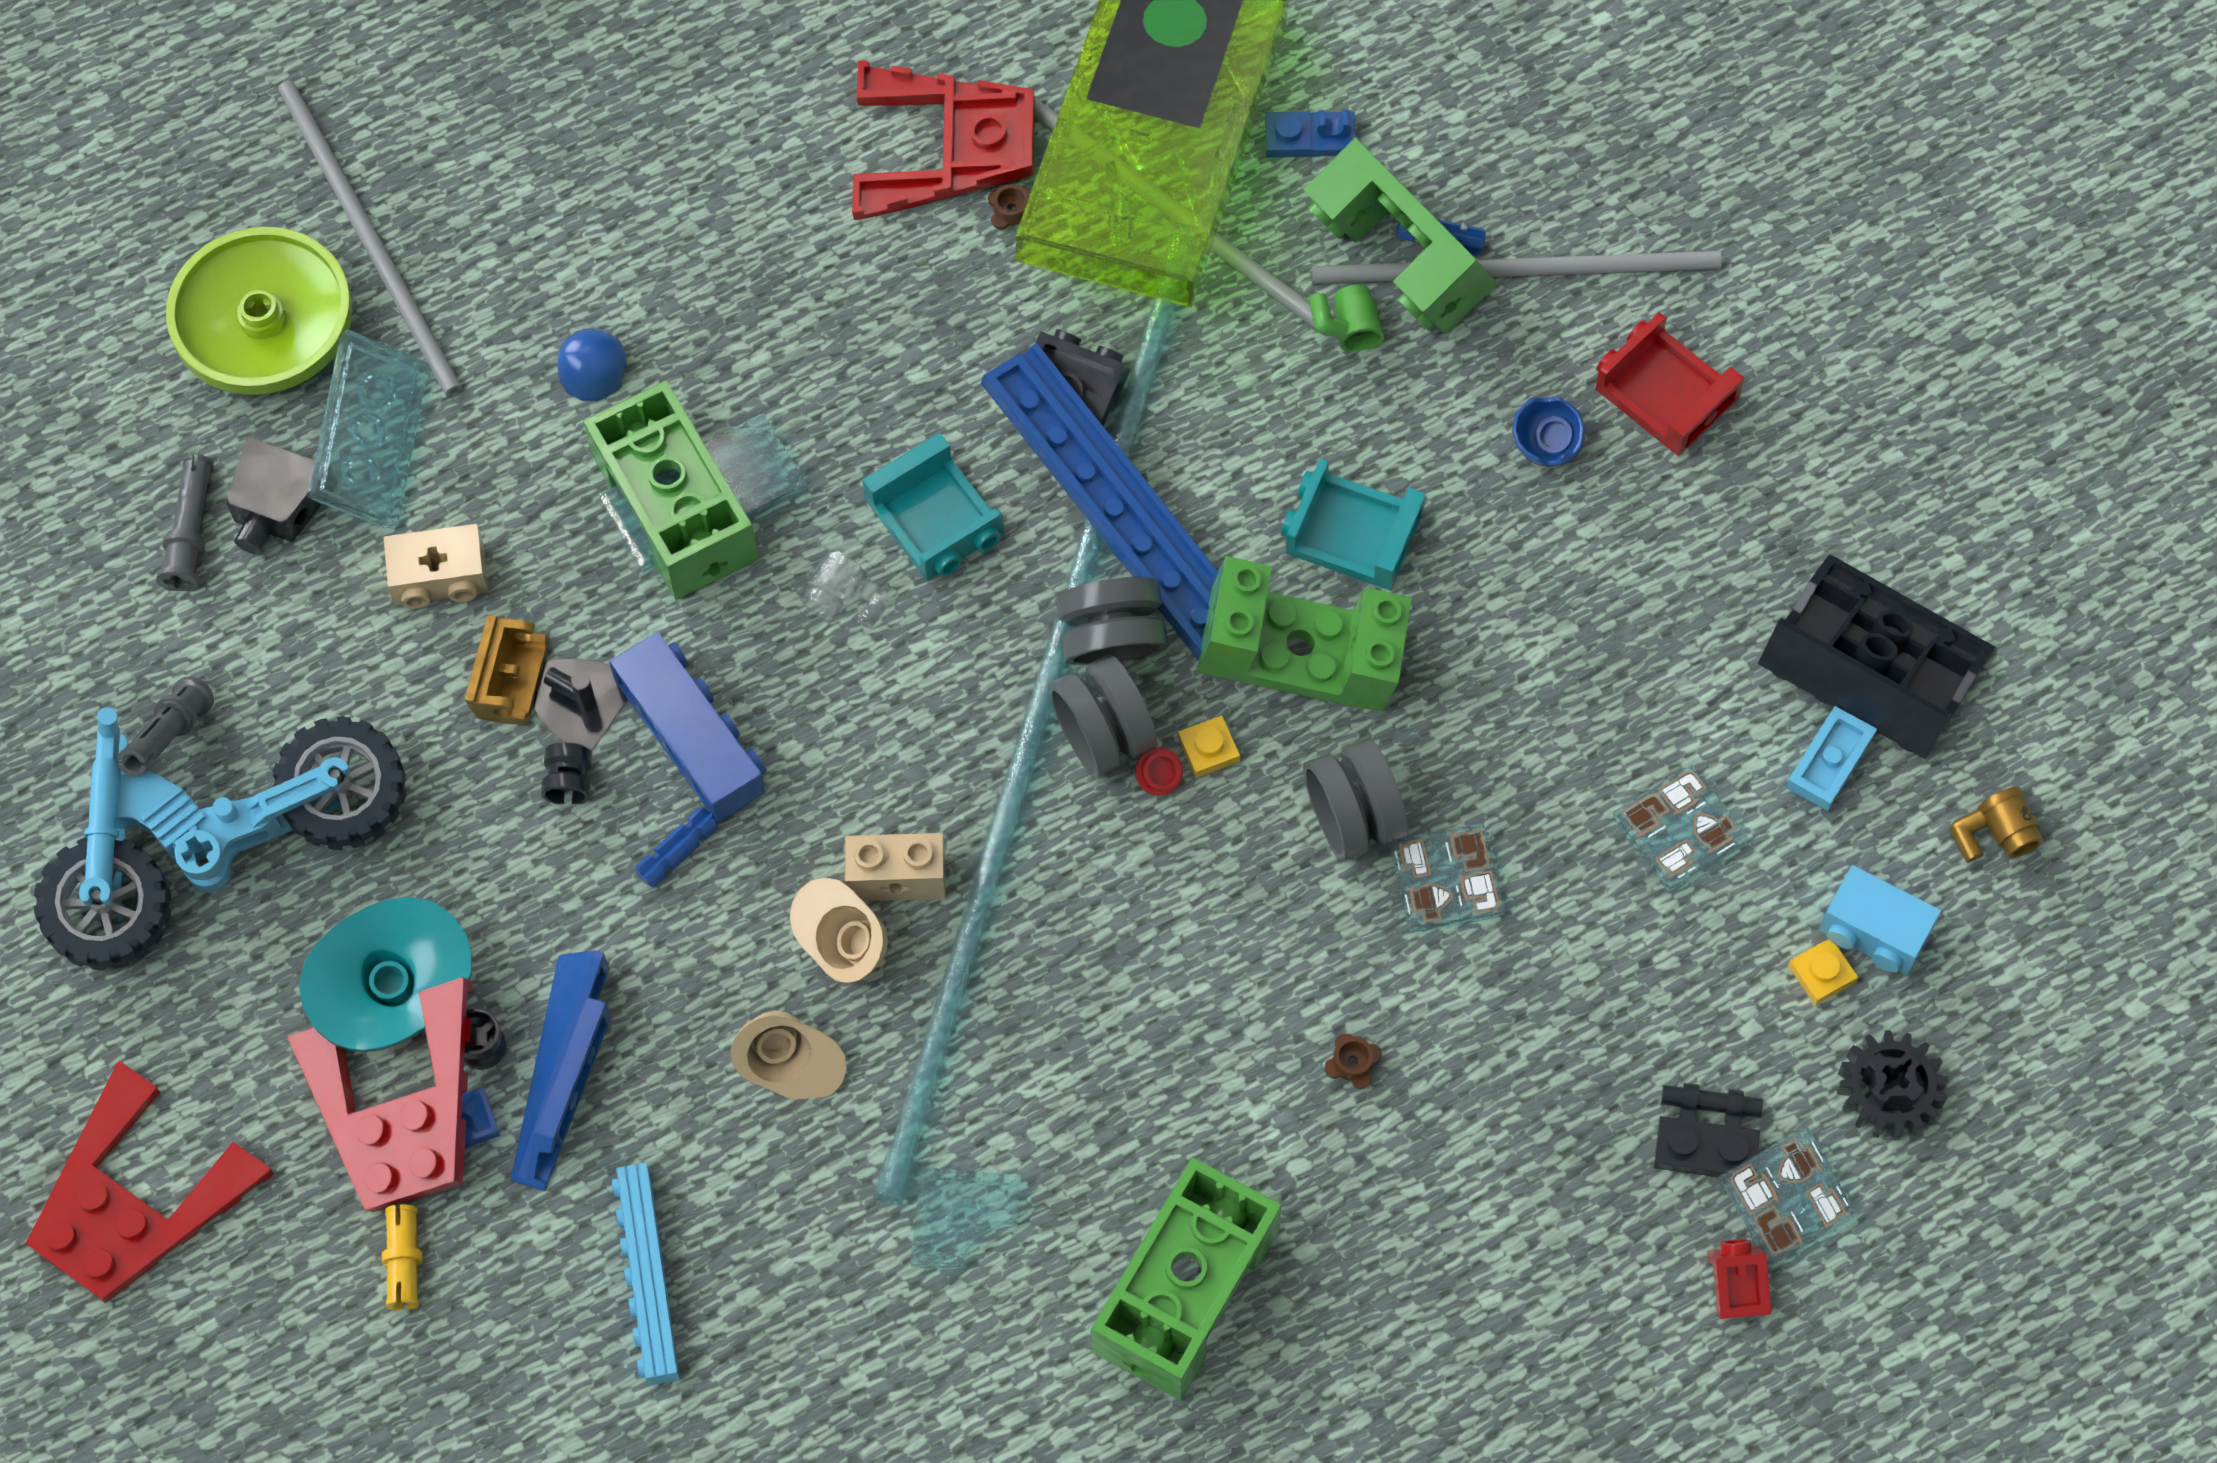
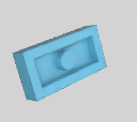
M1834 706L1788 779L1786 788L1828 811L1875 737L1877 729Z

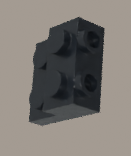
M1056 329L1054 336L1040 331L1036 343L1102 426H1104L1109 412H1114L1131 371L1126 364L1122 363L1124 356L1099 345L1096 352L1080 347L1082 339L1059 329Z

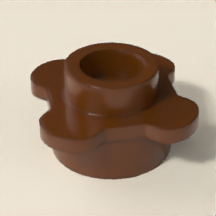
M1007 184L993 190L988 196V203L993 206L994 211L991 217V224L1000 230L1005 229L1008 225L1020 224L1027 227L1033 224L1035 212L1030 209L1029 203L1032 200L1031 190L1016 184ZM1013 205L1016 209L1008 210V206Z
M1351 1034L1338 1036L1335 1040L1336 1048L1333 1058L1325 1063L1327 1076L1332 1079L1340 1077L1348 1080L1356 1089L1368 1087L1372 1080L1371 1070L1374 1064L1380 1062L1382 1057L1380 1048L1376 1044H1369L1366 1040L1353 1037ZM1350 1058H1356L1358 1060V1063L1356 1065H1351L1348 1062V1060Z

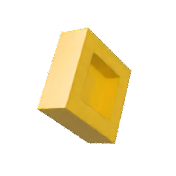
M1222 715L1178 731V740L1195 778L1240 762V754Z
M1829 939L1791 959L1788 967L1814 1005L1848 988L1858 980L1857 974L1842 952Z

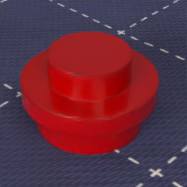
M1158 747L1143 754L1138 758L1135 765V778L1138 785L1151 795L1161 796L1173 792L1180 785L1183 777L1181 760L1173 751L1166 748Z

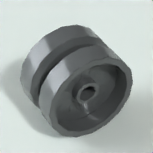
M1123 577L1101 580L1065 589L1055 596L1058 620L1069 626H1076V628L1069 630L1061 639L1064 660L1067 664L1088 665L1108 654L1115 656L1119 661L1133 660L1166 650L1169 646L1165 622L1148 616L1162 605L1159 580L1155 578Z
M1111 654L1088 664L1085 674L1086 682L1075 674L1070 673L1050 683L1048 686L1049 697L1061 729L1083 767L1094 778H1098L1120 765V751L1132 759H1136L1158 746L1153 721L1140 692L1125 667Z
M1371 738L1344 747L1341 762L1328 753L1303 763L1305 786L1311 806L1330 848L1340 861L1367 852L1369 836L1380 845H1385L1407 836V816L1400 791L1383 753Z

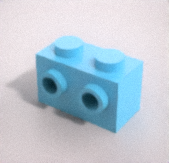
M1852 865L1830 903L1819 931L1827 934L1828 939L1841 948H1854L1868 955L1881 969L1889 972L1898 971L1908 976L1931 934L1941 910Z

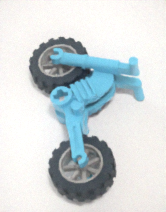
M110 707L102 708L97 714L96 760L92 765L88 828L84 830L85 838L77 840L78 845L70 849L67 846L56 853L58 858L52 864L48 862L41 872L44 877L41 883H36L34 896L37 899V903L34 906L35 918L39 922L40 930L44 937L61 956L66 957L71 963L80 967L83 965L90 966L92 970L98 971L106 970V967L114 966L116 969L129 965V960L135 957L140 960L150 952L147 948L153 942L158 944L164 935L162 928L165 922L169 923L171 917V909L169 908L171 892L166 884L165 876L145 850L139 849L135 843L126 840V827H139L153 835L179 865L194 888L205 893H212L221 890L230 881L232 876L231 863L239 852L265 843L290 831L302 835L313 845H327L332 850H343V846L351 845L352 848H358L366 845L365 840L374 837L375 840L381 837L386 832L384 828L389 822L393 824L400 814L398 809L401 803L404 804L406 798V774L401 759L388 737L382 731L378 732L375 730L373 725L366 721L352 722L350 717L344 716L337 717V721L328 722L327 718L314 721L315 726L307 730L305 727L299 729L294 734L295 739L291 744L287 742L284 744L279 752L281 759L279 763H275L273 768L275 782L272 788L260 792L253 797L232 802L226 797H221L215 800L213 806L199 809L185 790L160 775L146 771L139 777H132L125 774L119 768L118 763L122 760H117V756L130 742L127 741L123 734H120L116 711ZM342 752L341 758L332 757L326 760L323 758L329 754ZM352 753L364 757L369 762L350 772L349 762ZM315 763H317L320 766L313 770H310ZM374 772L375 787L373 792L357 785V780ZM354 794L367 799L366 803L351 812L348 800ZM342 808L343 815H329ZM207 857L209 863L201 866L199 860ZM123 874L127 875L133 882L123 886ZM80 882L82 884L79 889L80 899H69L74 888ZM138 891L137 910L133 911L126 908L122 903V899ZM91 909L75 928L70 921L67 910ZM124 917L130 919L129 923L117 932H114L112 919L115 918L119 922ZM96 920L103 922L104 936H91L85 933Z

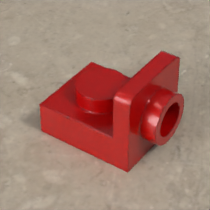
M1747 1239L1720 1242L1721 1249L1708 1250V1262L1713 1265L1717 1316L1720 1319L1771 1314L1767 1254L1759 1247L1751 1246V1240Z

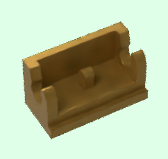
M487 615L464 699L477 719L528 725L550 643L547 635L533 633L534 623Z

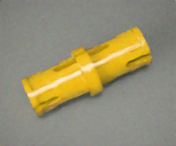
M400 1204V1213H397L395 1205L385 1209L387 1249L382 1252V1264L387 1267L386 1308L389 1310H403V1303H407V1309L419 1307L417 1265L422 1264V1252L417 1248L418 1208L413 1205Z

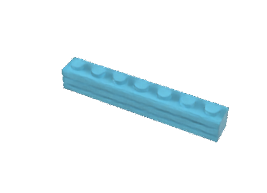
M647 1162L616 1168L617 1179H612L614 1197H620L621 1208L616 1209L618 1226L624 1227L626 1238H620L623 1257L628 1256L630 1267L624 1268L627 1287H633L634 1297L628 1298L631 1317L637 1316L638 1328H633L635 1347H641L642 1358L637 1359L639 1377H645L648 1386L678 1381L680 1377L650 1170Z

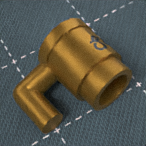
M2019 786L2007 788L1983 801L1977 810L1955 820L1950 826V833L1966 863L1979 859L1984 855L1973 833L1985 827H1988L1998 847L2005 850L2009 859L2018 858L2035 850L2044 841L2038 830L2040 825Z

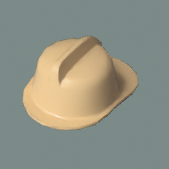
M824 877L812 880L799 889L792 902L790 911L792 933L800 946L827 975L838 982L853 983L863 980L875 967L884 966L887 962L884 957L888 946L887 929L882 920L875 915L850 887L840 880Z
M770 1011L757 1016L753 1020L748 1019L734 1037L730 1050L732 1064L740 1076L792 1100L832 1095L843 1083L847 1070L845 1054L834 1039L802 1023L798 1018L787 1012Z

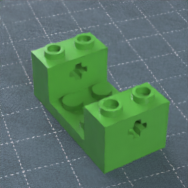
M1356 137L1303 189L1314 201L1308 209L1338 239L1346 233L1355 243L1358 242L1390 212L1418 240L1425 250L1393 282L1403 292L1397 300L1427 330L1435 324L1444 334L1447 333L1498 284L1466 248Z
M667 380L583 420L594 461L612 492L620 489L649 540L654 564L675 601L759 559L752 523ZM665 469H674L681 474L679 479L670 485H663L655 480L657 474Z
M1225 556L1211 590L1197 672L1351 707L1384 711L1399 683L1411 597L1365 587L1354 611L1268 592L1272 566ZM1293 637L1301 638L1309 644L1311 653L1304 656L1296 655L1289 650L1286 641Z
M1192 1157L1091 1328L1092 1353L1182 1401L1206 1359V1341L1247 1269L1256 1272L1278 1234L1282 1205ZM1182 1258H1191L1199 1263L1202 1271L1192 1281H1181L1172 1272L1175 1262Z

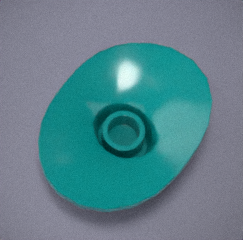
M415 897L386 899L350 915L317 941L304 961L299 981L302 1008L316 1032L331 1044L355 1052L384 1050L401 1044L425 1030L419 991L461 977L470 980L472 975V952L468 937L456 918L435 902Z

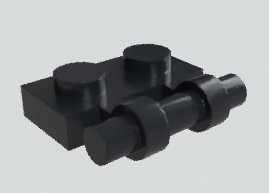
M1683 1083V1087L1663 1085L1661 1104L1680 1107L1679 1119L1662 1116L1659 1118L1654 1159L1655 1169L1731 1179L1736 1171L1751 1163L1756 1172L1760 1130L1741 1128L1740 1123L1741 1116L1761 1118L1763 1098L1744 1096V1091L1728 1089L1727 1093L1699 1090V1084ZM1696 1109L1725 1113L1724 1125L1695 1121ZM1749 1166V1167L1745 1168L1744 1170H1742V1171L1738 1172L1737 1174H1735V1175L1733 1176V1180H1735V1177H1736L1737 1175H1739L1740 1173L1746 1171V1170L1749 1169V1168H1750V1170H1751V1172H1752L1753 1175L1750 1176V1177H1748V1178H1746V1179L1743 1180V1181H1747L1748 1179H1750V1178H1752L1753 1176H1755V1174H1754V1172H1753L1751 1166Z

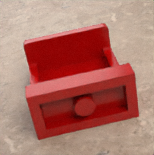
M1658 312L1648 323L1645 320L1640 321L1628 335L1627 343L1618 351L1611 349L1603 356L1596 367L1598 377L1595 390L1679 457L1740 398L1745 377L1731 366L1720 375L1666 332L1667 318Z

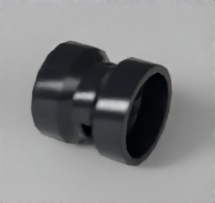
M562 742L547 746L545 748L544 766L548 769V775L542 779L541 797L553 804H564L565 791L570 790L573 791L571 804L587 802L589 800L590 782L586 779V773L591 770L592 751L576 743Z
M480 1008L467 1010L466 1018L471 1019L470 1042L465 1043L464 1064L471 1069H489L498 1064L503 1058L506 1050L505 1037L498 1020L492 1013Z

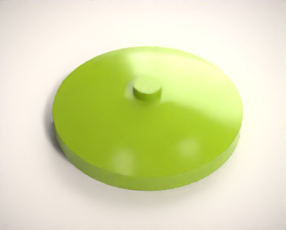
M278 227L242 229L223 235L206 244L188 259L180 269L172 283L166 304L167 329L173 346L184 365L207 384L224 391L244 395L279 392L292 388L313 377L338 353L349 332L352 319L351 292L345 274L335 257L323 245L311 237L297 231Z

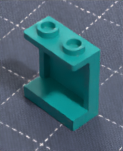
M940 432L862 479L865 501L926 581L937 574L940 577H944L953 573L961 565L963 558L976 550L980 553L990 550L999 542L1001 535L1004 533L1003 515L998 508L991 510L957 467L951 459L950 445Z
M1320 458L1314 473L1306 471L1298 490V497L1302 498L1297 511L1290 509L1285 517L1281 536L1286 537V554L1391 591L1424 514L1426 493L1408 487L1404 499L1330 474L1328 471L1329 461Z

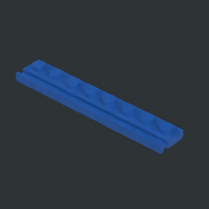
M1037 343L1032 345L1030 350L1025 353L1017 354L984 374L981 385L1132 577H1151L1159 580L1162 605L1158 610L1199 660L1211 590L1218 575V571Z

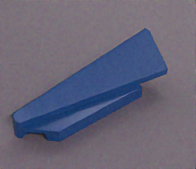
M593 950L562 954L558 957L510 1180L512 1182L543 1191L546 1190L611 1020L606 1002L598 1000L609 972V966L603 952Z

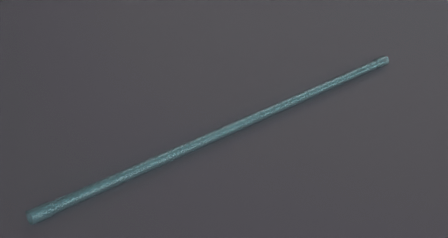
M1177 231L1171 236L1162 265V276L1112 433L1113 440L1128 459L1184 280L1188 276L1198 244L1197 238L1187 232ZM1087 518L1064 590L1081 584L1091 583L1104 540ZM1056 614L892 1145L890 1151L885 1156L873 1198L880 1202L895 1206L902 1205L914 1167L916 1148L1053 707L1049 697L1048 686L1050 683L1062 678L1066 665L1061 639L1069 630L1076 628V626H1069L1059 621L1058 614Z

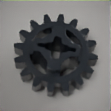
M1885 1030L1880 1043H1877L1870 1034L1865 1036L1862 1043L1863 1050L1853 1045L1847 1054L1850 1062H1842L1838 1071V1075L1844 1078V1080L1839 1082L1836 1089L1837 1094L1849 1096L1842 1107L1843 1112L1857 1111L1859 1116L1855 1126L1861 1128L1867 1122L1873 1124V1137L1876 1138L1882 1134L1884 1129L1891 1130L1894 1141L1900 1140L1904 1128H1907L1914 1136L1919 1135L1923 1128L1922 1121L1932 1126L1938 1116L1935 1109H1942L1947 1099V1096L1939 1091L1945 1089L1948 1083V1076L1935 1074L1943 1061L1941 1058L1928 1060L1925 1055L1930 1045L1925 1042L1917 1049L1911 1046L1912 1039L1909 1033L1903 1036L1901 1042L1894 1041L1890 1030ZM1917 1072L1922 1078L1924 1088L1917 1083ZM1904 1074L1900 1086L1897 1085L1892 1090L1888 1089L1884 1095H1881L1885 1083L1889 1084ZM1860 1076L1863 1077L1862 1081L1869 1087L1867 1099L1861 1089ZM1884 1111H1900L1901 1113H1888Z

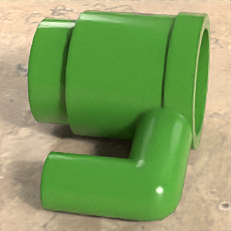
M1349 285L1338 290L1334 295L1335 306L1333 312L1335 318H1331L1326 294L1317 293L1310 296L1309 303L1316 331L1322 335L1337 337L1343 351L1349 353L1375 349L1384 341V331L1380 323L1376 301L1371 297L1368 287L1364 285ZM1362 332V337L1355 338V333Z

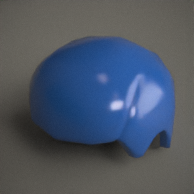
M582 329L566 338L558 353L557 368L559 381L567 394L582 401H599L613 394L621 387L622 378L627 368V353L619 338L602 329Z
M1533 397L1527 400L1515 413L1512 433L1518 450L1528 461L1539 466L1552 467L1564 465L1577 457L1584 445L1586 427L1580 411L1561 397ZM1543 440L1552 448L1546 447L1543 443Z

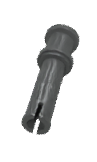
M194 454L184 457L173 528L163 537L162 544L166 553L163 568L157 571L156 582L164 589L170 591L192 592L199 586V576L196 574L199 556H202L205 552L204 538L200 533L211 471L214 466L212 459L200 454L197 457V465H193Z
M183 677L175 683L172 688V695L165 696L159 700L154 708V718L145 725L131 743L121 750L117 756V760H122L118 763L119 768L125 774L132 777L143 775L151 763L160 756L176 736H183L189 733L194 728L197 717L208 713L214 704V695L207 683L197 677Z

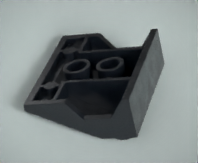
M1829 554L1807 583L1785 620L1781 618L1778 621L1757 664L1771 671L1776 677L1787 680L1810 693L1818 701L1829 704L1832 707L1836 706L1877 729L1876 732L1896 742L1904 750L1913 752L1926 759L1996 647Z

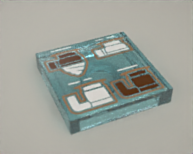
M1693 764L1613 811L1612 819L1667 892L1672 891L1746 846L1749 840Z
M1484 823L1407 836L1388 844L1409 934L1504 917L1505 908Z
M1808 1127L1796 1131L1718 1176L1756 1245L1767 1254L1768 1265L1776 1264L1858 1216Z

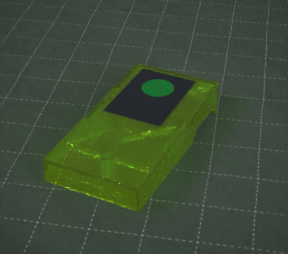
M1099 0L1016 233L1015 261L1192 307L1253 128L1257 105L1281 35H1284L1286 30L1289 0Z

